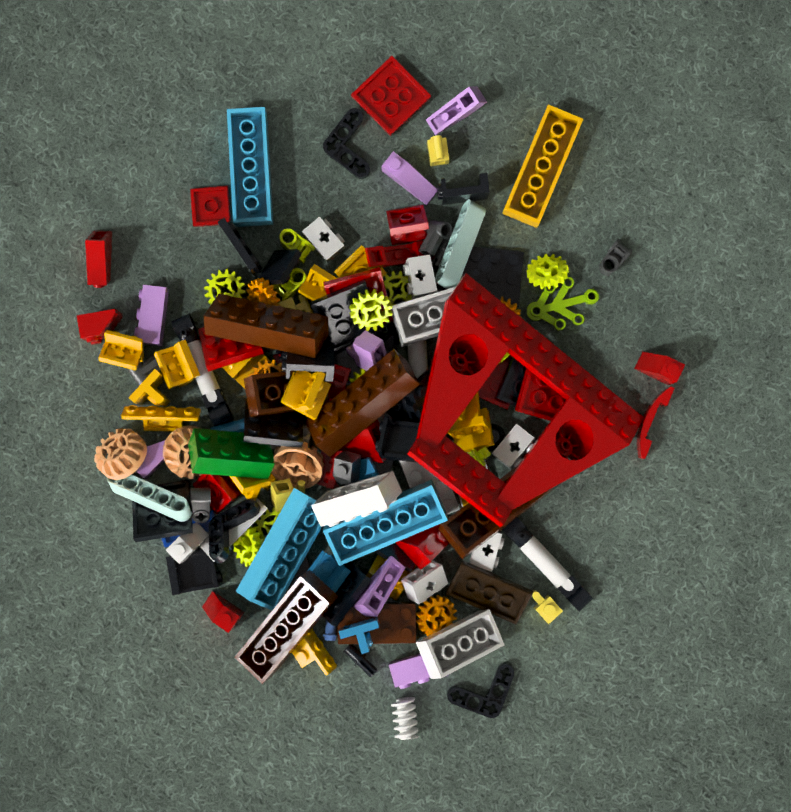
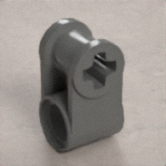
M617 239L600 262V273L605 276L612 275L633 250L625 247ZM604 262H610L613 269H606Z
M210 487L190 488L192 518L197 523H205L210 518Z

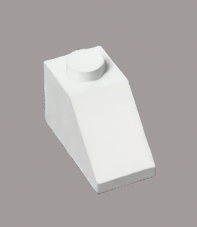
M195 522L193 524V533L180 535L166 551L181 564L209 537V534Z

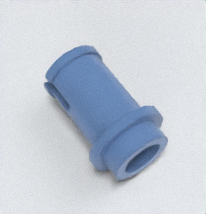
M327 620L325 634H323L325 640L336 641V637H338L337 627L331 625Z

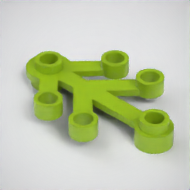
M568 277V279H564V284H562L552 303L544 305L549 294H552L556 287L553 285V290L548 291L545 286L538 301L528 305L526 313L531 320L539 321L542 319L560 331L565 328L566 322L561 318L556 319L547 312L555 311L571 320L574 325L579 326L584 322V316L582 314H575L566 309V307L584 302L588 305H593L598 301L599 294L594 289H588L584 295L563 300L567 291L574 285L573 278ZM565 280H570L571 286H566ZM589 293H593L595 295V298L593 300L588 298ZM538 308L540 313L534 314L533 309ZM576 316L581 318L580 323L575 322ZM558 321L563 323L562 328L557 327L556 323Z

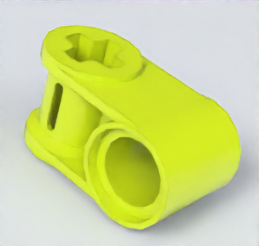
M287 228L280 233V243L285 249H298L302 252L299 261L302 263L305 262V258L309 253L316 249L309 241L302 238L292 229ZM287 234L294 237L290 243H286L283 240V237Z
M295 268L290 274L289 281L285 284L273 285V290H276L281 296V301L289 299L299 290L306 280L307 274L302 269ZM295 274H303V280L301 282H294Z

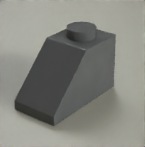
M344 450L334 458L333 477L340 487L359 481L361 454Z

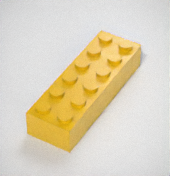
M548 104L502 214L538 228L583 118Z

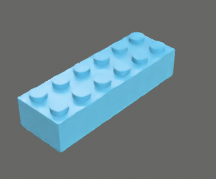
M266 108L227 109L233 224L235 227L274 225Z
M429 480L403 491L397 497V501L389 505L390 508L383 512L376 510L366 517L359 515L349 522L342 520L332 527L325 525L323 533L338 565H343L448 521L447 512L433 481Z
M295 488L292 490L236 590L237 593L250 602L273 610L322 528L311 506L317 499Z

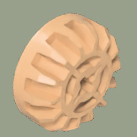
M192 425L179 427L171 432L164 442V462L180 478L194 479V476L202 475L192 473V468H188L191 464L190 454H188V443L193 429L200 427Z
M130 428L116 429V433L109 432V437L106 440L101 439L102 446L96 447L97 454L94 457V461L97 463L96 467L106 477L113 480L123 479L133 474L142 465L147 453L146 442L137 432Z
M304 442L302 448L280 446L275 449L273 454L275 464L271 473L277 481L290 479L293 487H297V482L303 480L305 481V489L319 482L324 463L322 462V454L317 453V448L314 446L308 448V443Z

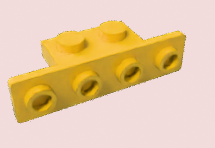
M136 405L124 407L121 418L143 420L144 431H174L183 426V421H199L201 409L194 407H137Z
M313 628L292 652L302 668L316 660L325 675L330 674L337 668L334 659L330 656L322 641L319 640Z

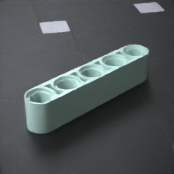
M470 199L461 208L435 276L436 284L445 289L456 287L459 283L486 213V208Z
M132 474L119 480L107 477L112 491L116 494L180 522L187 521L192 515L187 500L180 495Z

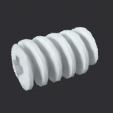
M415 697L398 698L395 703L391 704L392 707H397V710L393 711L392 714L398 715V718L393 719V722L399 723L398 726L394 727V730L400 731V733L395 735V738L401 740L419 738L418 735H415L418 732V728L413 727L418 722L416 719H412L417 716V713L412 711L416 708V705L411 703L415 701Z

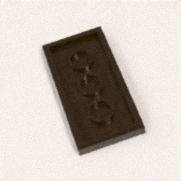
M464 560L461 561L446 591V595L481 610L490 609L491 614L513 624L518 623L533 594V590Z

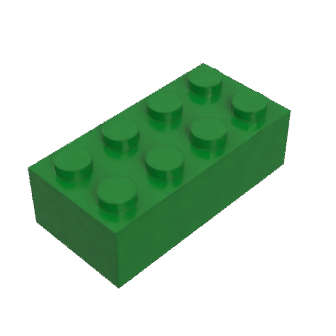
M194 428L188 443L192 473L268 479L275 464L271 445L243 442V432Z

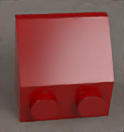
M116 309L76 315L80 339L91 343V345L102 343V340L105 339V331H113L123 318L122 313Z
M440 524L395 542L420 570L428 565L449 544L439 530Z

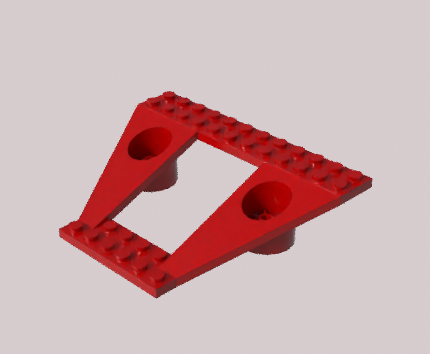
M466 273L444 305L417 438L407 454L501 527L515 508L629 446L644 417ZM509 353L566 399V401L508 481L504 483L445 435L504 355Z

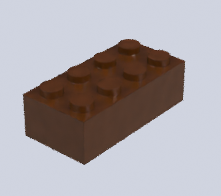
M290 371V379L294 371ZM286 372L256 374L244 379L250 417L296 411L281 403V399L290 379H286ZM328 393L322 407L330 401Z
M415 602L385 603L377 616L380 623L379 628L366 632H370L373 644L416 643ZM352 606L343 621L339 623L338 631L340 627L375 617H365ZM338 632V644H359L356 635L340 639Z

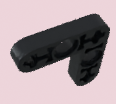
M352 108L323 143V150L326 155L355 177L364 179L370 173L369 164L345 146L363 122L361 110ZM357 113L359 120H354L351 123V126L353 127V129H351V127L348 125L352 119L350 115H356ZM340 128L348 129L349 133L346 137L338 135ZM333 136H335L339 140L335 144L336 150L331 149L328 151L327 144L332 145L335 141ZM350 154L352 156L351 162L343 163L341 161L342 155ZM355 159L358 160L356 165L359 167L365 166L366 173L361 172L358 174V169L355 166L352 169L350 168L354 164Z
M247 499L210 520L208 525L209 555L216 563H223L229 556V530L254 518L259 513L261 507L254 499Z
M508 663L498 666L487 697L459 686H452L447 691L448 700L450 703L488 718H496L501 713L514 677V669ZM506 667H508V671L511 673L505 676L504 681L508 682L507 685L496 681L497 678L502 679L503 674L500 670H504ZM497 685H501L504 688V693L501 696H496L493 693V689ZM458 690L459 695L463 697L465 696V693H467L468 695L465 698V704H462L463 699L456 698V700H453V696L450 695L451 692L455 693V691ZM471 697L479 699L477 707H471L468 704ZM483 700H486L485 705L487 706L495 704L497 711L489 714V710L484 707L483 711H480Z

